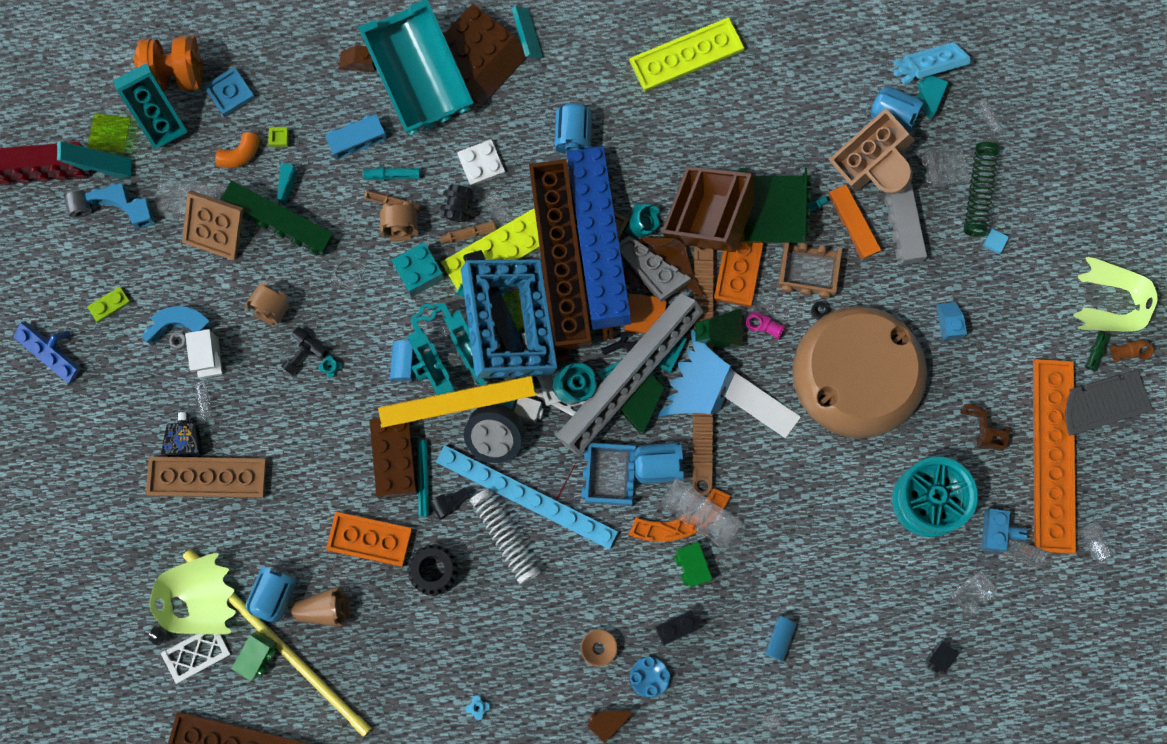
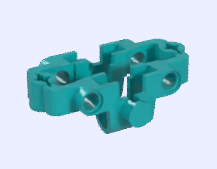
M437 303L435 305L423 304L419 309V313L411 318V324L415 332L407 335L420 362L412 366L418 381L420 382L428 378L436 395L454 391L449 381L450 377L432 343L430 344L423 328L420 329L418 325L421 321L432 322L435 320L436 314L442 312L444 315L443 319L451 333V340L465 367L470 370L477 385H486L485 381L490 378L476 379L474 364L470 366L473 363L469 328L460 311L457 310L450 314L444 303ZM427 308L429 311H433L430 318L422 316L425 313L424 309ZM463 330L465 331L462 335L455 337V334ZM430 347L428 352L420 355L419 352ZM423 368L425 373L419 375L417 370Z

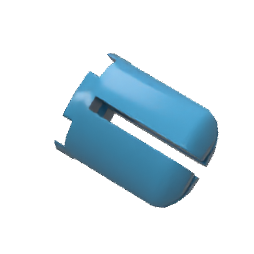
M890 86L884 87L879 91L870 111L871 118L874 119L887 108L910 134L924 101Z
M568 103L557 109L555 115V151L566 154V151L591 147L593 114L590 108L578 103Z
M680 443L641 445L637 447L634 452L635 476L637 480L643 484L683 481L684 471H681L683 455Z
M262 566L246 601L245 609L249 614L268 622H279L284 616L298 581L290 576L271 571L270 568Z

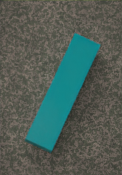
M62 141L57 142L58 161L85 171L93 169L117 179L131 176L130 158Z

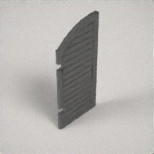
M1138 370L1123 373L1124 380H1120L1119 376L1116 375L1086 384V391L1084 392L1080 386L1069 389L1070 393L1065 409L1068 435L1071 436L1152 411L1153 409Z

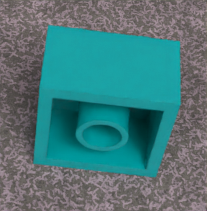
M425 242L391 259L411 297L444 280L443 273Z

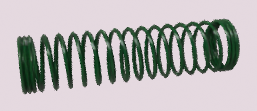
M979 142L975 147V162L973 163L974 168H972L973 173L971 174L972 179L970 181L972 184L970 185L971 190L969 191L968 207L966 208L968 212L966 213L967 218L965 219L966 223L963 232L969 236L983 237L988 234L987 227L989 224L986 222L990 221L987 216L991 214L988 211L991 210L989 205L992 204V201L990 199L993 198L991 194L994 193L992 188L995 186L993 184L995 179L993 177L996 176L994 172L997 170L995 166L998 165L996 160L999 158L996 155L1000 151L999 145L993 142ZM979 156H995L997 159H983ZM978 161H992L996 164L987 165L981 164ZM980 166L993 167V168H995V170H992V171H989V170H981V169H979V168H977V167H980ZM977 172H990L994 176H983L977 174ZM975 178H991L993 179V181L986 182L977 180ZM976 183H987V184H991V185H993V186H992V187H980V186L975 185V184H976ZM974 189H988L992 192L983 193L975 191ZM984 194L991 196V198H978L973 195ZM973 200H985L990 203L980 204L973 202ZM972 206H986L989 209H976ZM982 211L988 213V215H978L971 212ZM971 217H983L988 220L979 221L974 220ZM970 223H984V224H986L987 226L980 225V224H970ZM969 229L982 230L983 232H976Z

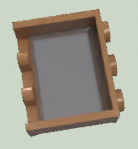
M784 243L777 288H782L781 291L788 293L793 292V290L800 291V294L808 296L812 293L819 294L821 298L834 296L837 289L842 249L838 248L836 252L826 251L824 246L814 249L807 248L805 243H800L799 246Z

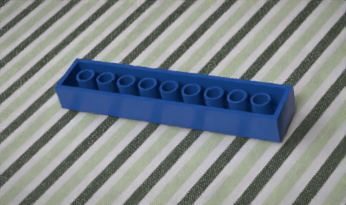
M604 146L567 151L592 329L630 325V310Z

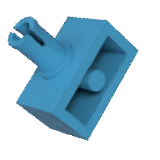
M988 509L984 511L981 550L999 553L1007 551L1008 538L1025 541L1027 535L1024 534L1027 533V528L1010 527V511Z

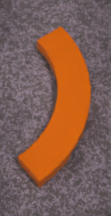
M713 488L708 498L698 509L683 518L670 522H653L636 517L628 535L651 542H670L687 538L712 523L727 505L731 495Z

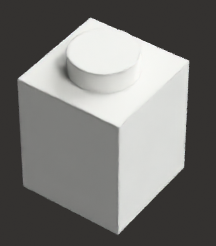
M522 398L517 400L514 412L520 419L536 423L537 419L541 420L544 408H541L542 403L539 401Z

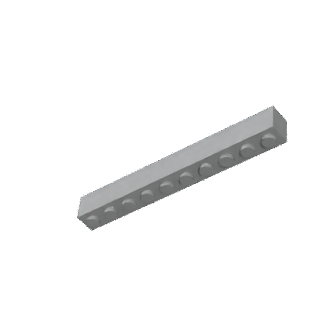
M679 294L600 384L594 394L585 401L556 434V437L565 447L577 455L586 448L702 315L703 310L696 300L684 294Z

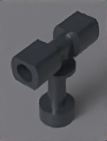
M297 327L291 336L300 343L298 346L301 349L290 362L285 361L281 367L293 376L297 372L295 367L306 354L311 355L314 353L320 359H324L329 350L318 341L314 342L310 339L308 333Z

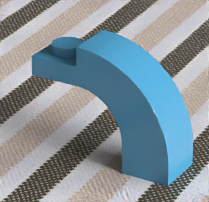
M175 306L154 314L150 319L155 324L149 326L141 337L152 346L171 328L185 327L192 332L211 329L214 325L200 312L192 308Z

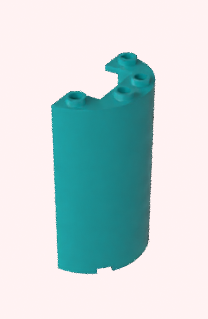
M421 0L411 4L408 9L376 22V20L358 26L405 133L413 135L419 132L420 128L428 130L434 127V123L439 120L441 123L452 119L451 115L457 112L461 114L470 110L469 106L473 104L472 98L428 0Z

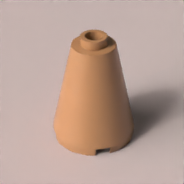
M340 586L299 600L292 607V616L299 622L344 627L348 623L345 622L346 617L350 616L348 595L343 594L342 590L345 589Z

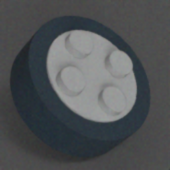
M499 404L483 406L474 410L464 429V441L467 448L474 456L489 463H503L511 460L519 452L525 436L524 425L520 417L510 408Z

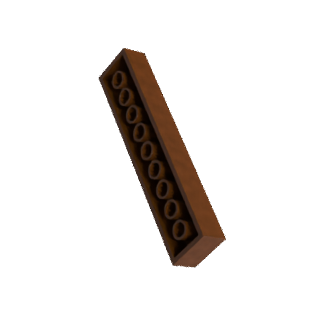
M567 160L529 164L554 351L591 347Z

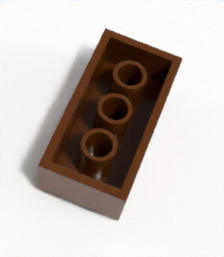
M380 418L369 419L376 497L378 499L418 495L411 422L381 428Z

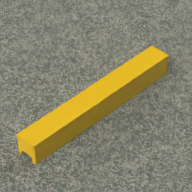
M531 375L381 406L378 408L382 428L532 397L537 394Z

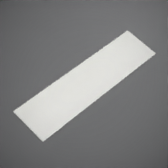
M734 371L733 379L727 392L726 387L721 391V395L784 438H786L801 418Z

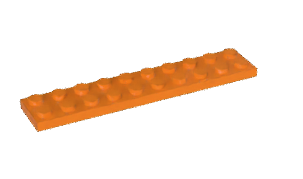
M1033 360L1034 547L1041 549L1040 552L1076 554L1075 436L1068 435L1065 422V409L1070 393L1069 389L1074 388V361Z

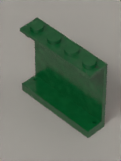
M805 167L803 175L753 176L754 204L739 243H806V235H810V224H806L807 219H810V207H807V202H811V191H807V186H811V175H808L807 167ZM739 168V172L747 173V168Z

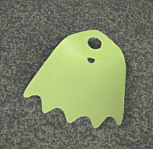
M1086 257V261L1091 266V271L1078 275L1082 282L1088 281L1125 289L1130 292L1135 305L1140 304V309H1135L1126 315H1117L1107 311L1083 307L1082 311L1073 314V316L1085 322L1078 329L1125 332L1138 331L1146 327L1158 300L1152 281L1127 269L1099 259ZM1149 298H1152V306L1147 309L1146 303Z
M219 553L209 554L176 566L162 573L155 580L150 598V609L162 628L181 634L231 633V630L225 626V621L236 614L235 610L227 606V600L234 593V589L223 582V577L228 573L229 569L215 564V559ZM179 597L186 602L189 612L188 617L178 618L174 615L171 598ZM157 598H161L164 603V607L160 611L155 606Z

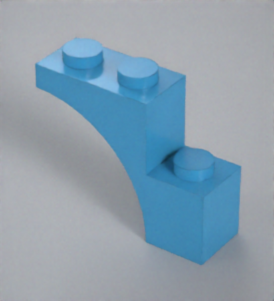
M113 183L109 187L96 188L89 193H85L87 201L92 206L112 205L124 210L129 215L136 229L155 224L151 205L146 198H136L130 202L127 188L122 183Z

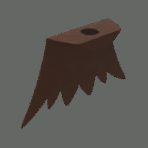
M640 237L637 240L647 247L651 253L663 258L664 262L676 267L683 275L689 276L691 282L686 286L694 293L703 297L693 275L686 246L676 238ZM627 264L623 271L625 285L631 282L630 290H632L641 281L644 294L650 292V289Z

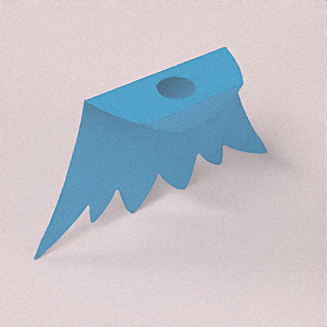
M692 328L691 337L695 352L687 350V354L692 362H678L679 370L684 377L674 379L669 384L679 393L667 397L668 400L674 402L659 411L656 417L682 413L715 414L722 407L725 397L721 395V391L726 387L727 392L733 379L732 368L709 349L706 344L695 342V331Z

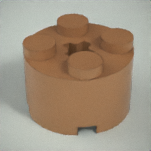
M388 203L382 206L380 211V235L382 238L385 239V236L390 237V241L397 242L411 240V236L415 235L416 237L418 235L417 210L413 208V204L393 205Z
M261 282L245 303L248 311L251 309L255 311V317L269 325L275 323V326H278L290 305L286 301L288 297L280 291L276 293L264 282Z

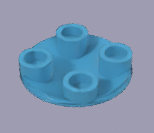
M642 658L631 669V686L636 693L643 697H657L669 685V670L657 658Z

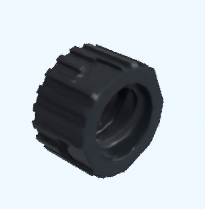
M822 301L814 303L811 308L812 317L818 320L828 314L829 308L827 304ZM817 307H822L824 312L822 314L816 313L815 309Z

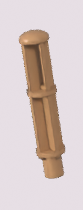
M369 189L364 193L365 200L393 205L411 203L418 212L421 209V204L414 203L412 200L409 202L400 200L389 194L386 195Z
M494 221L448 232L446 235L440 236L441 244L446 242L453 243L494 232L497 230V225Z

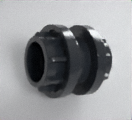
M455 184L448 186V190L443 192V196L448 198L447 203L440 206V210L443 211V218L465 223L468 217H472L473 211L469 210L468 207L469 203H475L474 191L471 188Z

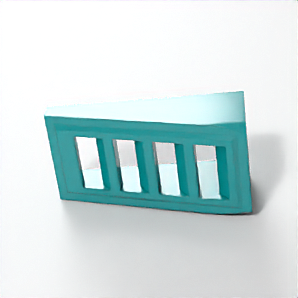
M283 162L280 164L277 199L281 205L285 206L298 172L293 165Z

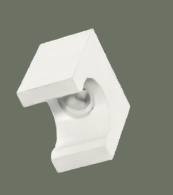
M210 329L185 333L190 371H197L199 379L223 375L218 337Z

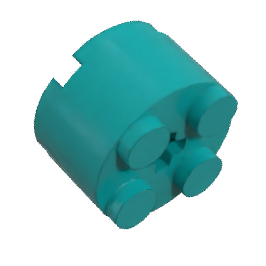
M583 363L567 365L554 376L552 391L563 403L570 405L578 404L594 394L596 390L595 374L590 367Z

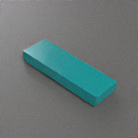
M515 5L511 9L525 57L539 59L542 57V52L529 9Z

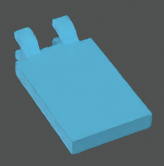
M955 42L903 56V60H893V64L896 67L900 66L899 69L894 70V74L896 76L907 74L906 77L901 78V82L908 84L915 76L922 78L970 64V56Z

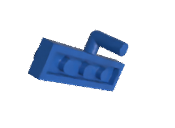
M26 321L21 322L13 338L65 382L70 384L75 380L81 367L55 346L57 341L69 338L70 332L66 330L52 334L48 340Z

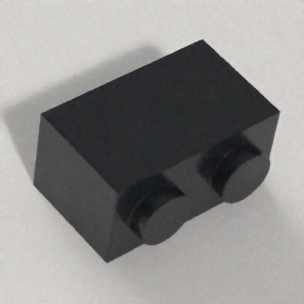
M691 610L656 626L654 629L662 646H665L699 630L700 627Z

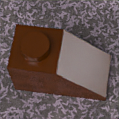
M355 45L341 51L340 70L375 72V64L366 46Z
M595 711L587 719L589 722L587 727L605 743L633 713L631 711H600L598 714Z

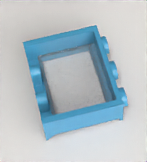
M589 443V448H585L584 460H588L587 467L583 469V479H586V487H582V498H585L586 504L632 507L635 474L634 452L636 446Z

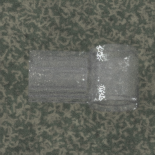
M1093 520L1076 530L1077 535L1082 538L1081 542L1088 546L1097 563L1114 555L1104 539L1103 529L1097 521Z

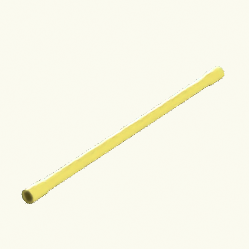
M189 549L183 555L187 562L200 558L192 549ZM233 593L228 598V601L259 632L277 642L275 648L365 737L372 728L260 618L249 614L245 609V603Z

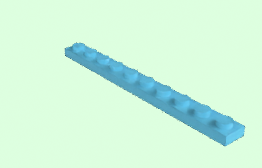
M445 445L436 460V463L487 489L491 488L493 492L607 549H610L618 531Z

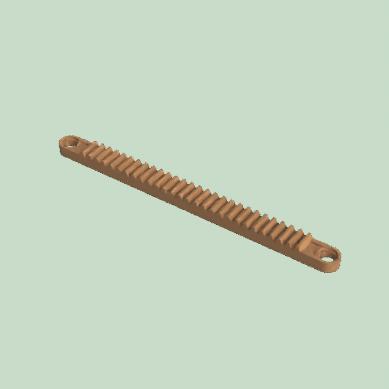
M694 246V277L703 294L702 297L694 293V300L703 310L702 315L695 321L696 323L713 317L714 261L713 249H701ZM706 344L713 351V346ZM693 413L692 489L698 496H706L712 489L713 414ZM699 481L707 483L706 491L702 492L697 489L696 485Z

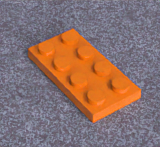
M739 243L736 252L723 251L714 295L715 301L751 308L763 243Z
M335 512L326 550L403 567L412 528Z

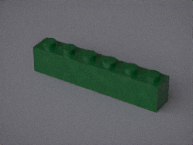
M232 180L220 199L221 201L244 208L243 219L257 222V226L264 230L269 228L279 238L284 239L286 237L290 239L293 245L299 248L301 246L307 248V251L314 256H318V254L323 256L333 239L332 232Z

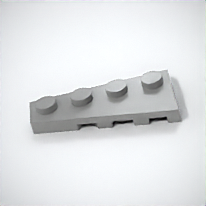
M631 236L619 242L621 257L660 302L691 282L689 276L683 275L676 267L664 262L663 258L651 253L647 247Z

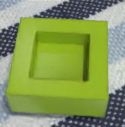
M269 127V147H288V127Z

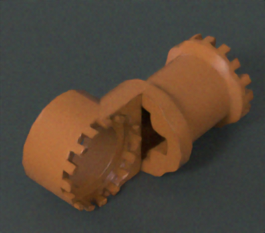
M1147 340L1127 342L1126 345L1118 347L1112 346L1110 351L1113 354L1112 356H1114L1112 357L1113 361L1116 363L1125 358L1133 359L1139 357L1143 360L1148 359L1153 355L1154 347ZM1148 346L1144 353H1140L1142 347Z

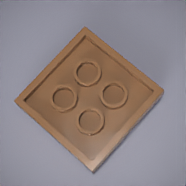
M192 190L187 193L182 243L235 260L238 254L244 208Z

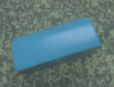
M409 340L393 342L390 381H413L412 366H414L415 352Z
M782 616L777 618L765 652L766 656L784 662L797 625L795 622Z

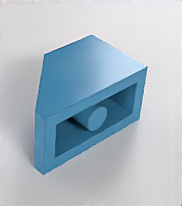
M957 303L937 304L943 341L962 339L967 334L964 315Z

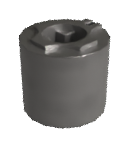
M72 191L64 196L69 217L81 218L92 212L90 203L86 199L85 191Z

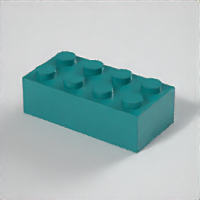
M147 63L113 80L117 92L154 150L187 133L182 120Z

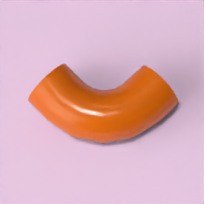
M242 133L241 141L237 148L233 150L219 148L215 157L216 166L221 168H238L247 164L255 156L261 138L253 133Z

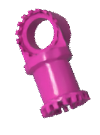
M752 312L746 320L748 329L762 333L766 332L774 336L777 341L786 326L784 324L781 326L760 312ZM753 317L758 318L760 325H753L750 319Z

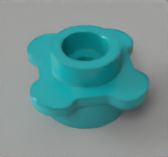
M326 356L318 366V369L326 373L328 378H333L335 372L340 370L342 366L332 356Z

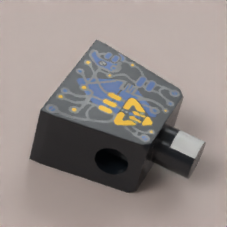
M177 413V423L166 425L161 455L165 457L203 456L199 426L195 423H189V413Z

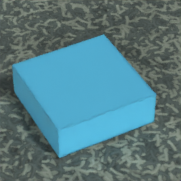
M991 229L983 246L1000 254L1009 237Z

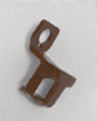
M965 404L961 408V414L979 417L980 434L977 438V448L1003 451L1007 447L1010 427L1006 426L1003 431L987 427V412L982 407ZM968 409L976 410V412L968 411ZM996 436V437H1000V438H1002V439H1001V440H996V439H993V438Z

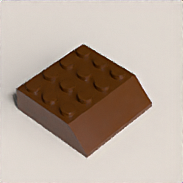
M473 3L443 34L472 101L480 107L486 103L527 58L525 57L522 45L516 37Z
M687 166L661 233L666 238L680 240L684 245L736 252L754 204L753 174Z

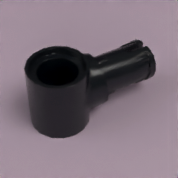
M464 487L454 494H442L430 502V505L439 520H441L448 513L449 515L452 514L456 505L470 498V495Z

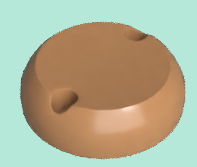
M851 306L826 314L806 331L794 355L792 377L801 405L818 424L841 436L871 438L896 429L914 413L926 388L927 363L924 351L917 337L900 319L877 308Z

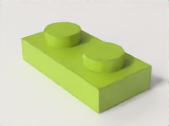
M119 286L87 306L96 322L100 323L131 302Z

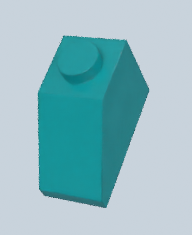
M932 75L926 76L924 80L921 79L917 86V89L920 90L917 97L924 101L922 108L929 120H932L948 84L947 81Z

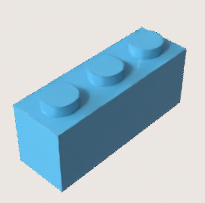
M377 114L367 115L363 120L350 122L345 127L333 129L325 135L335 160L387 140Z

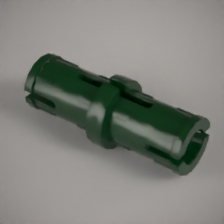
M1098 332L1094 346L1090 348L1089 352L1091 354L1085 368L1089 369L1092 367L1091 371H1097L1101 358L1105 356V348L1110 335L1106 334L1104 336V332Z

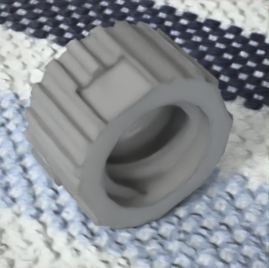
M178 332L173 333L169 339L170 346L176 350L184 349L187 345L186 336ZM181 337L182 343L175 345V340Z

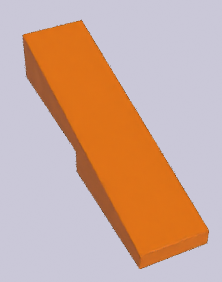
M845 184L829 191L828 193L843 226H846L860 259L881 251L847 185Z

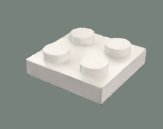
M491 139L457 152L471 187L505 174Z

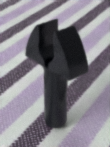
M630 332L619 333L620 340L602 348L603 355L621 348L626 349L627 353H629L636 345L637 340L631 343L624 342L627 338L634 336V334Z

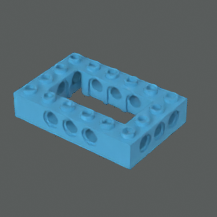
M467 260L461 268L476 379L526 377L531 375L550 376L557 369L541 261ZM518 286L528 350L522 353H510V351L493 353L497 348V340L494 337L493 327L495 324L492 322L491 316L492 304L489 302V287Z

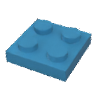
M235 67L203 86L223 117L255 98Z

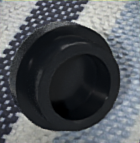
M155 625L150 631L148 640L153 645L159 646L170 641V635L161 625L159 627Z

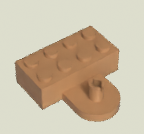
M885 108L837 151L829 161L850 186L857 191L872 180L884 193L897 194L905 190L912 180V168L900 153L913 143L915 139L893 114Z

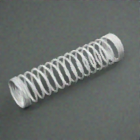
M491 488L485 489L472 497L470 502L473 508H478L476 513H482L479 518L484 519L483 524H488L486 529H492L489 535H494L492 540H498L495 545H502L499 551H504L503 557L508 556L505 562L512 561L508 567H515L512 573L518 572L515 578H518L517 581L521 585L537 576L541 571L536 567L518 576L535 562L514 571L521 564L531 559L532 556L515 565L512 564L529 551L508 560L516 552L523 549L525 545L514 552L504 555L512 547L521 543L522 540H519L510 547L501 549L519 535L517 534L508 541L498 544L503 538L516 530L513 529L504 536L494 539L503 530L511 527L512 524L507 525L500 531L491 533L498 526L507 522L509 518L498 525L488 528L494 521L505 516L506 513L484 523L489 517L503 509L501 507L490 515L482 517L488 510L500 503L497 502L488 509L478 512L484 505L496 499V497H493L484 504L475 507V505L488 499L493 494Z

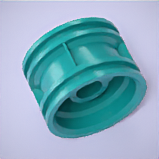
M930 457L919 461L898 478L892 492V507L898 521L913 534L930 538L943 536L963 526L972 517L978 501L977 487L970 472L962 464L946 457ZM925 475L929 476V482L923 479ZM944 478L949 479L950 483L948 486L944 485ZM912 491L918 493L917 498L912 497ZM938 493L940 497L934 499L933 495ZM951 497H956L958 499L957 504L953 500H951ZM920 509L926 512L925 516L920 515ZM941 512L946 514L945 519L940 518Z

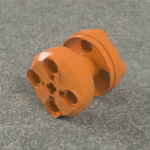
M179 36L174 38L172 41V53L164 54L158 39H142L138 41L134 55L135 68L147 63L163 91L167 87V76H175L180 90L191 91L200 89L203 62L195 36Z

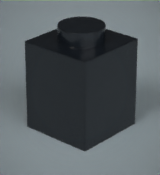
M938 642L924 662L928 664L927 668L933 673L945 674L958 656V653L944 642Z

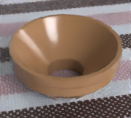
M605 630L590 631L581 642L582 657L593 666L600 667L609 664L617 652V644L614 637ZM597 642L602 643L605 647L604 652L600 655L593 652V645Z

